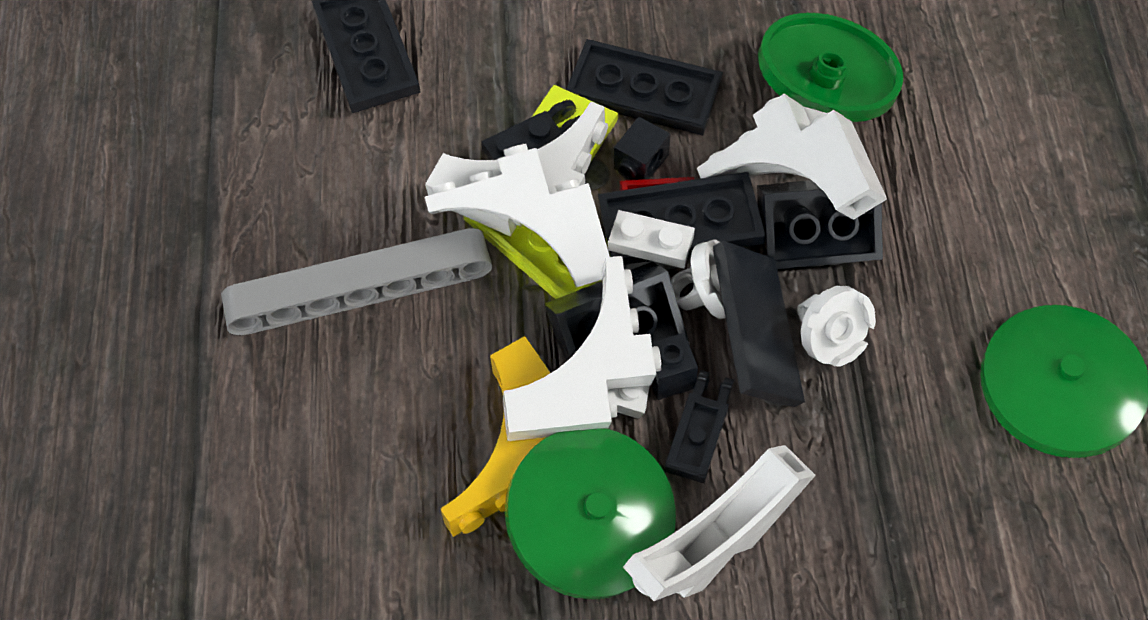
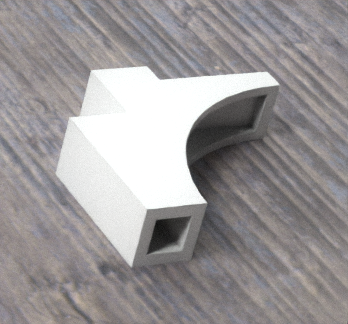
M785 94L769 100L762 109L753 114L757 124L756 129L745 132L739 137L738 141L726 149L712 154L708 161L697 167L701 179L749 172L750 177L767 173H788L811 179L825 192L833 203L835 210L853 220L887 200L852 121L832 110L829 113L818 116L811 124L803 106Z
M591 101L584 113L566 132L552 142L537 149L550 194L556 193L555 185L578 179L579 185L585 184L584 174L592 158L590 152L595 143L598 145L602 143L608 129V124L605 123L604 106ZM443 153L425 184L428 196L433 194L431 188L440 184L454 181L456 188L470 184V176L493 170L494 177L502 175L498 160L462 159ZM451 210L510 237L517 225L520 227L523 225L508 217L491 212Z
M522 144L503 150L505 157L498 159L502 175L494 177L493 170L470 176V184L456 188L454 181L432 187L433 194L425 196L430 214L451 210H479L505 216L523 224L544 239L559 255L571 274L575 287L602 280L604 261L606 257L610 256L589 183L579 185L578 179L555 185L557 192L550 194L537 148L528 150L527 145Z
M622 256L605 258L602 268L603 288L599 316L591 333L576 353L557 370L544 378L513 390H504L503 409L507 441L549 437L554 433L564 431L608 429L612 422L611 418L617 417V403L615 393L608 392L607 389L651 385L656 372L661 371L660 351L658 346L652 347L651 335L633 334L639 331L638 314L636 308L630 309L628 294L633 293V280L631 270L624 269Z
M785 445L769 448L732 487L707 509L669 537L641 552L633 554L623 568L633 578L634 586L653 601L674 593L681 594L685 598L703 591L734 554L751 549L816 475Z

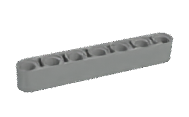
M469 228L234 284L225 288L221 293L227 331L234 335H248L478 279L492 270V263L483 232L479 229Z

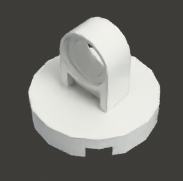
M711 240L697 244L692 250L691 268L675 274L670 281L677 304L681 309L691 310L705 305L713 316L718 319H724L726 316L712 247L719 243V241ZM689 283H694L692 291L685 297H680L682 289Z
M834 286L823 291L820 295L815 294L797 307L798 315L802 321L800 330L802 345L809 356L823 364L843 366L855 360L868 345V343L863 341L867 335L868 328L874 329L876 323L875 309L869 297L849 286Z

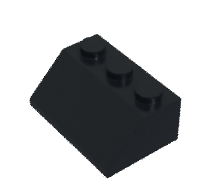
M812 180L757 185V204L766 235L765 242L762 244L764 255L775 259L777 269L883 259L882 203L853 220L835 210L833 203L825 192Z
M654 262L632 269L633 293L628 294L630 309L636 308L639 322V331L633 334H650L651 342L684 333L688 344H690L668 271ZM602 281L544 303L555 338L566 361L582 346L598 319L602 302Z

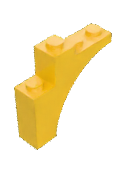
M525 336L490 355L493 374L499 383L502 394H504V390H513L529 385L551 373ZM503 413L501 432L488 463L466 490L440 508L444 523L453 537L461 532L467 534L476 530L484 523L486 517L498 510L505 512L506 494L515 470L528 452L547 437L507 441Z

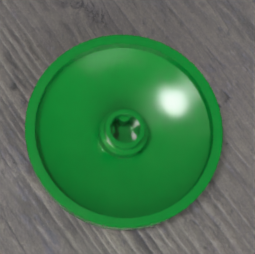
M798 13L777 20L765 32L758 52V63L761 73L770 87L779 96L785 94L803 107L824 113L835 110L852 122L871 120L886 113L895 103L903 85L901 64L892 49L881 38L857 23L829 14Z
M1043 305L1026 309L1009 318L997 329L983 355L980 371L981 386L991 412L1003 428L1012 436L1040 452L1067 458H1084L1105 453L1124 442L1139 425L1148 407V370L1143 357L1131 339L1122 330L1107 319L1088 310L1067 305Z
M607 428L554 433L543 439L528 452L518 465L509 483L505 502V520L514 551L526 569L536 579L554 591L567 596L581 599H604L620 595L635 587L632 581L633 578L623 566L633 554L659 543L674 533L676 508L673 492L666 474L656 459L643 446L617 431Z

